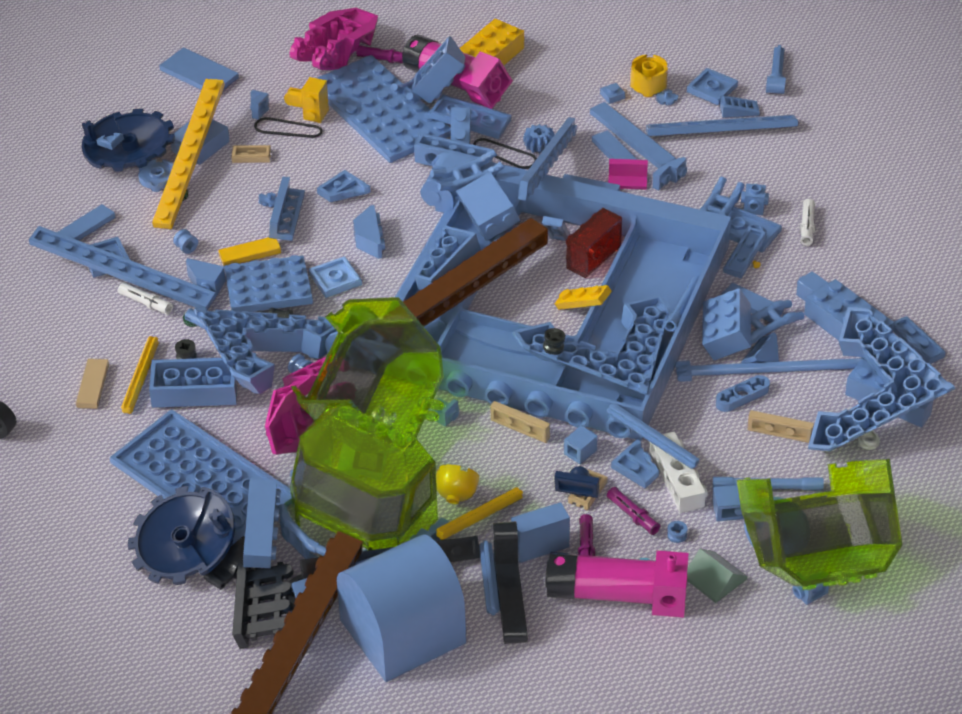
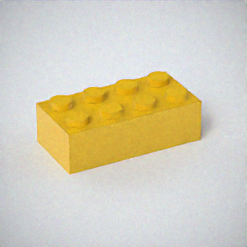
M494 18L461 46L460 50L474 57L481 51L499 58L502 64L505 65L524 49V30Z

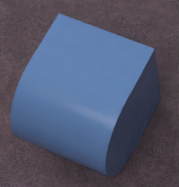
M422 534L338 574L337 591L340 621L385 682L466 644L463 592L449 559L437 542L430 536Z

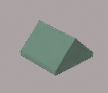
M702 548L698 550L687 571V581L715 603L741 585L748 577L715 551Z

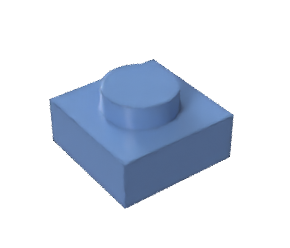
M617 83L600 88L601 96L609 104L625 99V92Z

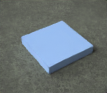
M345 256L309 269V275L325 298L362 285V279Z

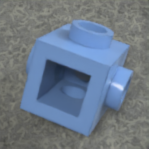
M746 183V191L741 193V203H744V211L754 215H763L764 205H768L769 193H765L766 185Z

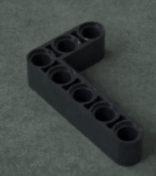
M517 522L493 523L494 563L504 644L528 642L518 564Z

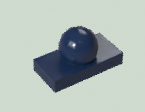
M576 466L569 473L555 472V491L598 498L599 478L590 476L589 471L585 467Z

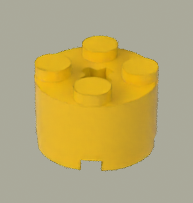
M640 55L633 59L630 87L636 92L643 94L644 97H652L653 94L667 88L668 74L666 60L657 55H653V57Z

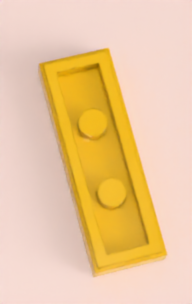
M269 237L218 250L223 266L232 263L240 264L281 253L277 239Z

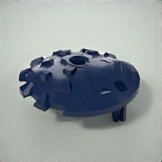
M133 109L132 113L122 115L119 111L100 119L95 124L87 120L86 123H82L85 134L82 139V152L86 161L95 168L112 167L115 172H122L124 168L133 166L142 168L147 166L148 161L155 157L161 158L166 154L165 147L175 141V134H169V131L174 129V125L171 120L165 122L161 119L163 117L162 113L154 111L152 114L143 113L144 109ZM113 133H121L124 137V140L113 150L99 146L96 141L103 135L107 137L114 135Z
M188 486L175 488V495L163 499L162 495H159L151 501L153 507L145 516L139 513L133 525L138 526L135 537L128 538V550L135 549L137 558L131 561L135 569L140 571L145 568L151 573L148 579L153 583L159 584L163 578L173 579V584L181 585L186 583V577L198 572L204 576L219 565L232 545L235 535V518L228 502L216 491L202 487L200 492H188Z

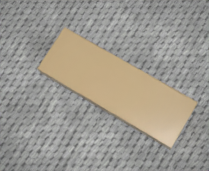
M87 359L76 400L77 408L98 409L109 367L108 359Z
M493 401L490 405L491 421L544 443H547L550 439V423L496 401Z
M750 410L747 430L809 443L814 423Z

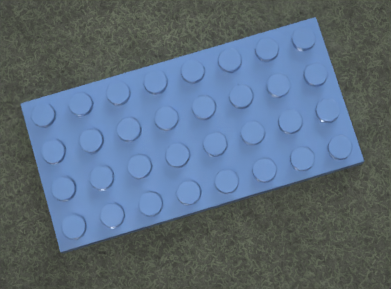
M371 55L317 78L327 80L329 105L389 163L414 153V144L421 133L441 138L451 136V128L446 123L429 118L431 109L421 100L417 103H410L404 93L395 94L391 90L392 84L401 85L403 83Z
M172 409L110 457L111 464L157 496L162 495L163 499L175 495V488L188 486V492H200L201 488L205 487L219 493L228 502L234 514L235 535L232 545L242 536H245L250 479L276 480ZM277 480L276 489H281L280 503L276 502V508L280 504H285L288 507L297 499V493Z

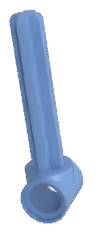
M781 45L774 48L772 72L770 76H767L766 93L784 94L786 77L782 75L785 48H782Z

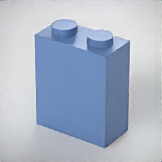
M212 119L196 164L201 165L230 142L227 126ZM189 122L173 133L175 134V141L171 144V151L178 154Z
M561 502L511 517V522H517L518 561L520 563L570 547V517Z

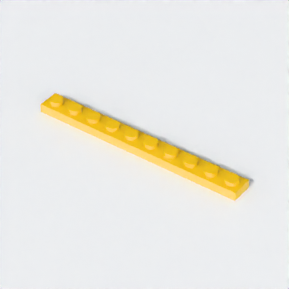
M205 79L153 218L152 224L154 228H173L223 92L224 80Z

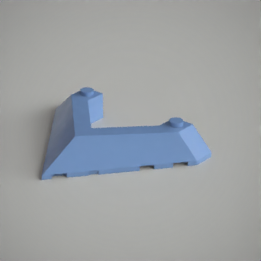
M661 295L624 303L621 323L627 331L617 351L610 349L608 352L596 349V345L583 341L575 343L569 341L568 337H565L563 352L558 355L548 354L543 350V343L545 341V331L555 328L551 322L513 331V336L522 348L539 359L586 372L647 395L665 329L664 323L668 318L670 306Z
M848 307L838 340L843 356L864 357L884 381L885 385L879 392L871 393L859 400L858 404L849 410L845 409L840 413L818 411L808 449L832 451L954 390L955 386L947 382L932 365L927 364L923 357L901 337H897L892 329L882 320L880 321L876 318L870 309Z
M194 309L195 314L231 374L242 387L256 394H261L272 387L275 364L257 357L253 351L302 352L311 358L319 359L327 354L325 348L326 338L331 333L336 332L340 325L338 321L318 316V320L306 319V315L289 314V318H281L277 316V313Z

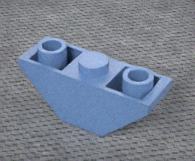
M370 205L353 220L356 248L381 259L382 250H385L384 238H380L383 237L382 225H378L381 224L380 214L375 212L374 205Z

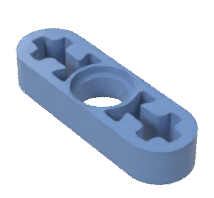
M757 375L719 392L716 395V408L722 412H729L766 395L769 392L770 380L766 376ZM745 391L748 395L741 396L738 392Z

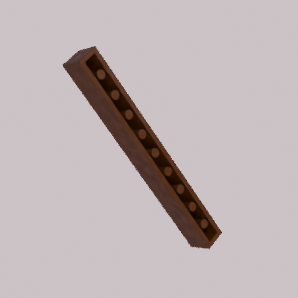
M533 218L520 223L519 226L507 232L504 236L493 241L490 245L478 251L439 279L434 280L424 289L419 290L409 299L404 300L401 304L384 314L385 330L403 342L547 245L548 228Z
M340 531L336 533L334 538L331 537L329 539L325 555H320L316 562V571L314 574H309L305 582L306 588L304 592H299L295 599V608L292 612L288 611L284 619L285 625L282 631L278 630L273 639L274 645L271 650L267 649L264 653L261 668L255 669L251 678L252 684L249 689L245 688L240 697V705L238 708L234 707L230 714H273L338 597V574L356 565L362 554L363 541Z

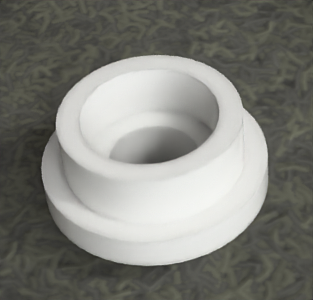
M872 430L858 437V444L863 449L873 450L879 446L880 439L878 434Z

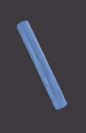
M485 540L479 544L487 613L494 616L500 612L492 543Z

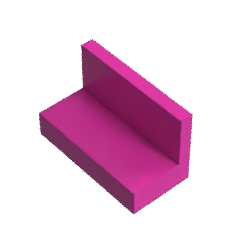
M609 159L608 183L618 184L620 189L647 190L648 160Z

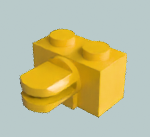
M309 77L302 89L290 87L284 96L285 103L290 106L303 108L304 120L321 123L329 111L327 80Z

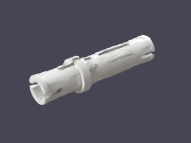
M805 199L803 201L802 223L799 229L801 232L800 242L805 246L813 243V233L815 232V201L813 199Z
M122 282L118 288L119 294L146 305L150 310H158L166 315L172 312L173 304L161 299L157 294H149L125 282Z

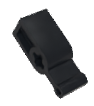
M242 536L230 547L219 565L203 576L206 581L221 590L233 578L237 579L238 564L243 563L245 536Z

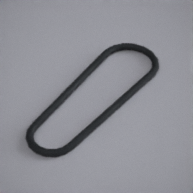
M271 117L260 118L254 123L255 130L265 134L315 138L320 136L323 131L317 125ZM263 120H272L318 128L320 132L316 135L263 131L257 128V124Z
M479 138L473 143V145H476L479 141H487L529 155L534 158V162L537 159L535 155L487 138ZM495 156V158L521 169H529L532 166H520L500 156Z

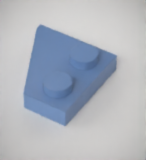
M343 170L317 187V194L329 202L371 192L370 185L346 170Z
M637 439L611 462V468L641 487L647 488L659 477V470L655 463L651 461L648 452H644L641 447V441Z

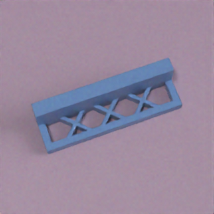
M282 176L270 219L269 238L293 241L305 190L290 188V177ZM289 195L299 196V197H297V198H295V199H292V198L289 197ZM293 206L295 209L289 211L287 207ZM288 217L291 219V221H289V222H285V221L283 220V219H286V218H288ZM286 229V230H288L290 233H283V232H279V231H282V230Z

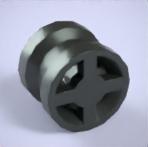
M557 328L546 330L543 350L552 355L562 353L566 337L565 333Z
M189 339L178 341L175 344L176 359H196L195 343Z

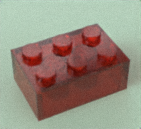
M602 208L597 213H594L587 222L581 224L573 234H570L566 239V269L583 278H587L621 247L622 217Z

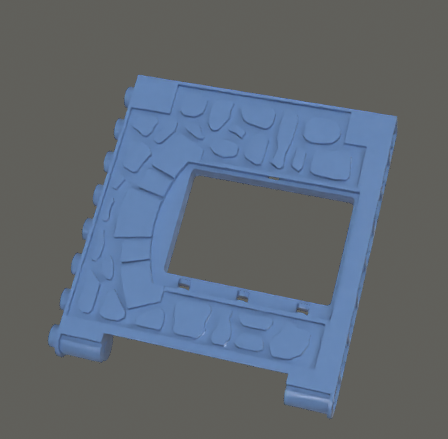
M444 152L435 157L432 170L451 168L476 158ZM488 162L486 165L481 166L480 169L483 172V170L491 166L493 167L497 163ZM504 165L505 168L494 176L513 205L518 217L524 212L541 217L563 219L567 223L625 236L601 285H608L612 292L602 305L590 307L578 333L575 336L566 335L569 341L575 343L580 341L596 345V349L606 352L609 349L617 351L627 331L621 323L624 303L661 295L670 306L669 317L685 293L691 279L694 276H700L675 331L669 332L664 329L647 395L601 377L537 358L522 348L513 336V331L531 326L468 310L477 292L403 342L385 330L384 316L381 319L380 315L372 307L356 302L350 306L349 312L346 313L336 332L331 333L325 340L328 356L340 355L342 361H345L348 366L370 371L378 377L390 376L409 381L417 387L429 386L448 391L456 397L468 396L487 401L490 404L496 401L508 407L526 411L535 417L542 418L546 416L568 422L577 428L582 425L583 427L608 432L616 438L628 437L642 441V436L607 414V409L610 404L615 403L649 425L675 368V363L681 355L703 306V302L729 248L731 217L546 174L543 181L539 182L538 188L534 189L533 195L530 194L525 201L518 199L520 180L528 170ZM472 169L461 172L464 178L475 175ZM429 175L420 190L421 197L429 206H435V211L442 212L443 215L386 313L418 292L414 276L423 261L428 259V252L431 248L435 247V240L438 236H441L444 225L476 233L481 250L504 236L507 232H510L513 226L486 241L472 223L457 192L439 191L437 188L438 183L455 181L454 175L449 178H431V175Z

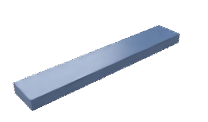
M606 102L590 108V114L658 169L676 159Z

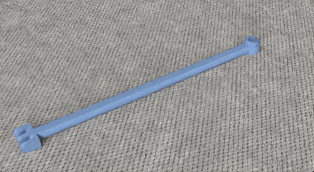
M862 358L693 366L690 365V361H677L675 367L677 380L685 382L692 381V376L854 369Z

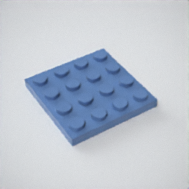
M304 255L271 258L264 261L253 260L248 263H232L224 266L230 306L233 311L255 312L270 310V308L278 309L313 304Z

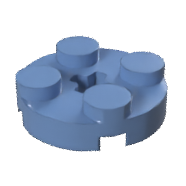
M156 159L148 161L147 166L139 168V182L144 187L150 188L153 192L161 191L166 186L174 164L166 159H162V162H156Z

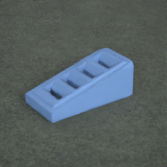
M720 96L722 118L760 116L757 101Z

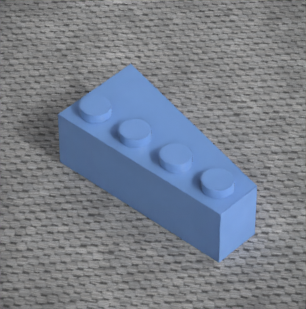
M444 225L441 236H438L435 240V247L431 248L428 252V259L423 261L414 276L418 291L424 289L434 280L439 279L478 251H481L477 234Z
M864 357L849 374L846 384L845 395L858 401L871 393L879 392L885 385L884 381ZM934 400L898 418L922 428L931 416Z
M250 479L243 567L271 568V560H276L277 546H273V540H277L278 527H274V523L279 521V508H276V502L280 503L281 489H276L277 480Z

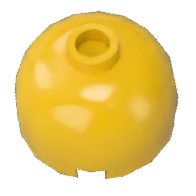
M441 465L436 472V490L450 504H459V502L466 501L472 498L477 490L480 478L477 472L468 468L467 472L460 470V465Z

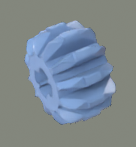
M539 124L538 126L532 125L531 128H526L523 136L526 150H531L532 153L539 152L540 154L554 137L555 133L553 128H548L547 125L541 126Z

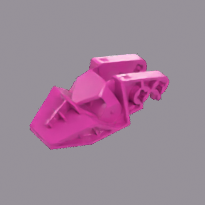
M357 7L330 11L309 23L310 30L305 32V38H294V43L289 52L290 58L299 62L312 61L313 67L320 70H336L344 67L357 50L360 42L371 46L378 22V15Z
M340 355L326 356L283 377L284 387L273 390L265 422L266 436L268 437L272 454L278 455L302 451L328 430L326 420L340 409V401L354 398L352 383L336 382L331 384L334 379L332 373H344L349 369L347 363L342 361ZM324 383L331 384V385H329V386H327V387H325V388H323V389L320 390V387H321Z

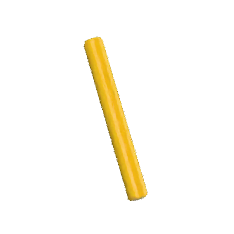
M149 336L147 338L121 406L124 414H131L134 410L159 344L158 337Z
M515 487L438 527L436 529V536L440 540H445L523 498V491Z

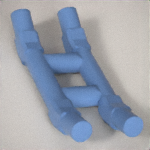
M415 77L407 83L401 85L394 83L391 85V90L395 94L404 93L410 103H417L419 100H422L420 96L412 91Z
M492 149L486 154L484 153L482 156L446 169L431 170L430 175L431 178H449L454 175L455 181L438 183L437 188L439 191H456L488 172L495 176L505 167L500 161L482 172L480 167L486 165L497 156L495 150ZM472 169L475 175L464 178L461 174L463 171Z
M720 177L711 195L700 210L728 216L734 205L739 201L745 184L738 182L729 198L721 195L727 179ZM715 202L725 204L723 209L712 205Z
M778 300L752 314L751 324L756 330L751 333V345L763 336L786 324L803 320L805 317L804 313L790 312L781 317L777 311L791 308L792 301ZM769 316L774 322L764 326L759 320Z
M280 504L278 506L281 534L285 541L289 542L305 559L316 558V553L324 556L327 551L326 547L310 538L290 517L287 506Z

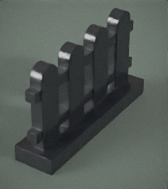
M282 561L277 562V566L255 568V570L243 567V563L238 564L232 636L239 649L249 648V638L251 641H256L260 636L271 634L275 636L278 630L282 631L285 625V617H281V615L287 614L292 609L289 600L282 599V597L290 595L293 591L290 582L284 581V579H288L294 574L290 564H284ZM276 581V583L261 586V583ZM275 598V601L260 603V601ZM274 616V619L259 621L261 618Z

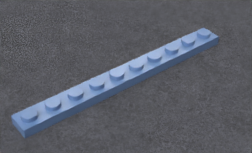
M568 117L520 180L518 199L526 201L530 194L533 195L534 189L538 188L539 182L543 181L544 175L549 172V168L553 167L559 155H562L563 149H566L568 143L572 141V137L576 136V118Z
M38 226L29 238V245L195 308H203V310L207 311L216 298V294L213 291Z

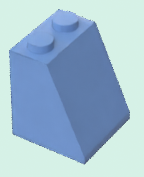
M491 172L456 191L472 223L486 241L521 222L513 205Z

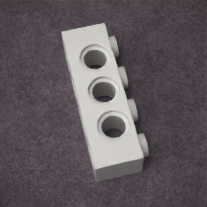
M675 431L662 434L684 448L682 440L678 439ZM650 442L649 453L679 513L705 507V498L708 496L706 486L700 482L697 469H690Z

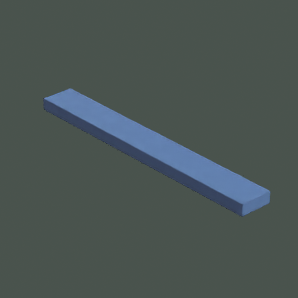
M795 115L647 124L646 133L648 136L795 127L798 126V119Z

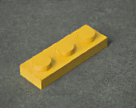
M608 285L565 289L559 294V298L554 304L558 310L602 305L612 290Z

